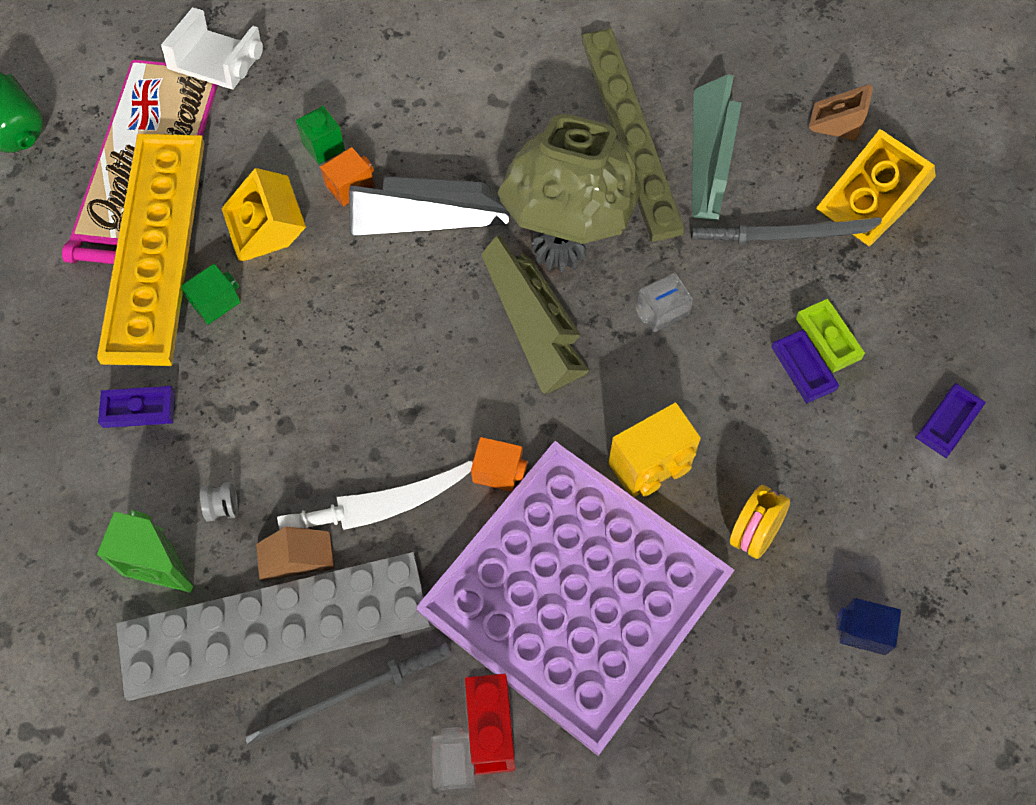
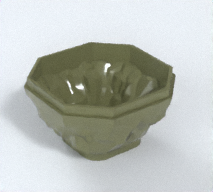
M559 114L552 117L546 129L542 133L535 135L534 139L527 141L521 151L515 155L513 162L509 164L505 179L497 194L500 197V202L520 227L586 244L622 234L623 229L627 227L641 193V186L635 173L636 167L628 151L623 147L620 140L616 138L617 133L613 127L605 123L570 114Z

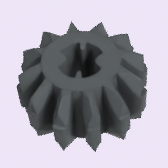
M534 232L532 251L536 254L538 264L546 263L548 272L554 267H559V271L563 274L566 266L575 270L578 266V261H584L586 258L588 243L580 244L544 233Z

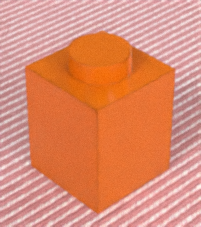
M353 147L320 166L325 186L342 206L349 203L350 186L375 187L372 177L374 168L365 155L360 157Z
M480 437L471 467L472 482L512 492L516 487L517 481H522L527 471L528 461L523 460V446Z

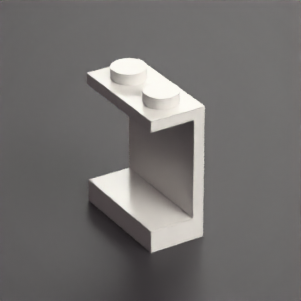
M193 7L161 44L167 69L232 90L241 79L245 78L249 68L255 60L261 57L263 51L258 27L252 26L242 40H237L208 31L204 11Z

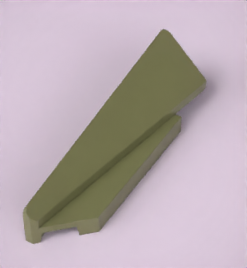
M496 236L482 252V258L540 390L543 394H548L586 375L590 371L570 345L581 334L532 259L524 253L515 257L504 242V239Z

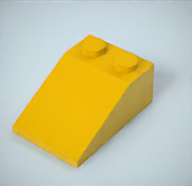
M879 129L816 209L833 222L881 218V224L869 232L851 234L870 247L918 199L936 177L935 165Z

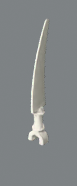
M468 461L444 473L405 486L360 495L336 497L338 507L332 504L331 508L309 513L303 510L300 514L278 516L279 530L284 527L309 529L308 527L334 522V525H337L338 521H341L343 530L388 519L421 505L460 481L471 472L473 462Z

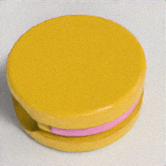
M760 485L753 492L741 511L730 536V545L748 552V555L755 559H759L768 549L781 527L790 506V499L783 494L778 495L777 492L772 491L766 485Z

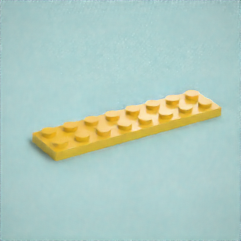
M137 134L97 354L100 364L172 366L183 295L181 287L185 281L205 145L203 136Z

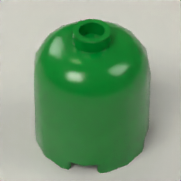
M0 72V152L15 153L33 146L42 133L43 117L38 107L15 77L11 74L4 75Z

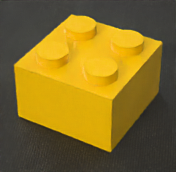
M675 402L614 436L609 466L628 494L632 497L642 494L645 497L659 489L662 481L671 476L673 479L680 478L691 470L701 437Z

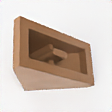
M868 84L815 102L809 128L814 132L856 141L868 113L873 87Z
M284 527L256 544L260 581L334 569L331 534L329 531Z

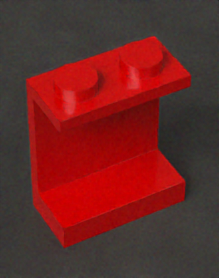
M506 673L465 677L471 764H475V774L484 775L515 771Z

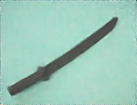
M878 217L845 222L792 226L747 227L746 223H740L739 227L733 228L693 226L692 240L738 241L739 245H746V241L842 236L867 233L879 226L882 219Z
M444 643L410 659L401 661V663L396 664L395 660L387 662L389 671L250 734L245 738L246 744L248 745L392 679L397 686L403 683V677L450 658V650L447 644Z

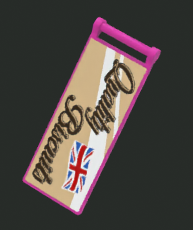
M142 60L131 61L70 239L63 246L62 258L64 262L77 263L78 261L114 264L116 251L81 248V243L117 245L137 134L203 136L218 85L169 70L166 63Z

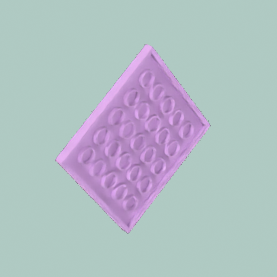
M554 441L417 605L416 609L431 624L494 674L506 673L510 687L599 757L731 577L734 569Z

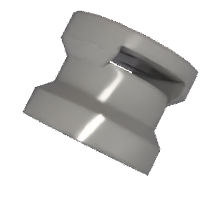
M233 482L223 483L221 487L217 488L211 485L201 486L200 503L206 522L215 521L218 516H226L227 518L238 516V499Z

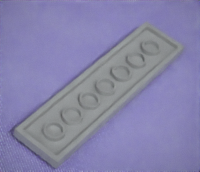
M414 552L116 623L124 698L131 701L430 627L428 619L417 611V605L424 596Z

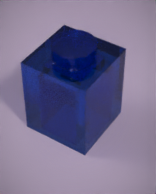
M854 598L846 608H841L838 614L836 629L842 631L840 644L887 655L896 648L901 609Z

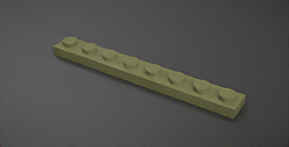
M612 28L582 34V44L610 125L616 130V138L620 140L623 147L628 151L636 167L635 173L641 186V193L637 202L651 242L682 236L684 232L682 220Z

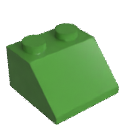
M130 510L128 515L114 511L97 555L121 576L191 593L193 584L172 542L162 533L163 529L153 524L151 521L152 517L135 510Z

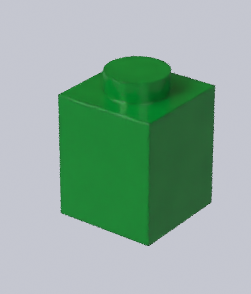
M324 106L296 120L302 144L318 165L345 150L340 126Z
M215 264L197 274L181 287L188 302L207 325L241 303L235 291L239 288L238 283L228 271L222 273Z

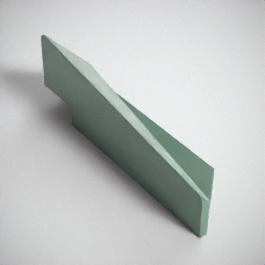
M727 74L696 88L693 92L692 216L697 219L714 222L719 220L742 102L729 100L734 75Z

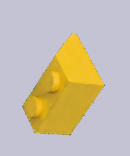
M255 168L221 208L239 261H246L289 247L306 228L289 177Z

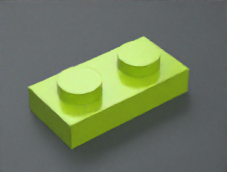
M828 298L798 312L796 320L804 329L832 373L862 360L865 355L864 350Z

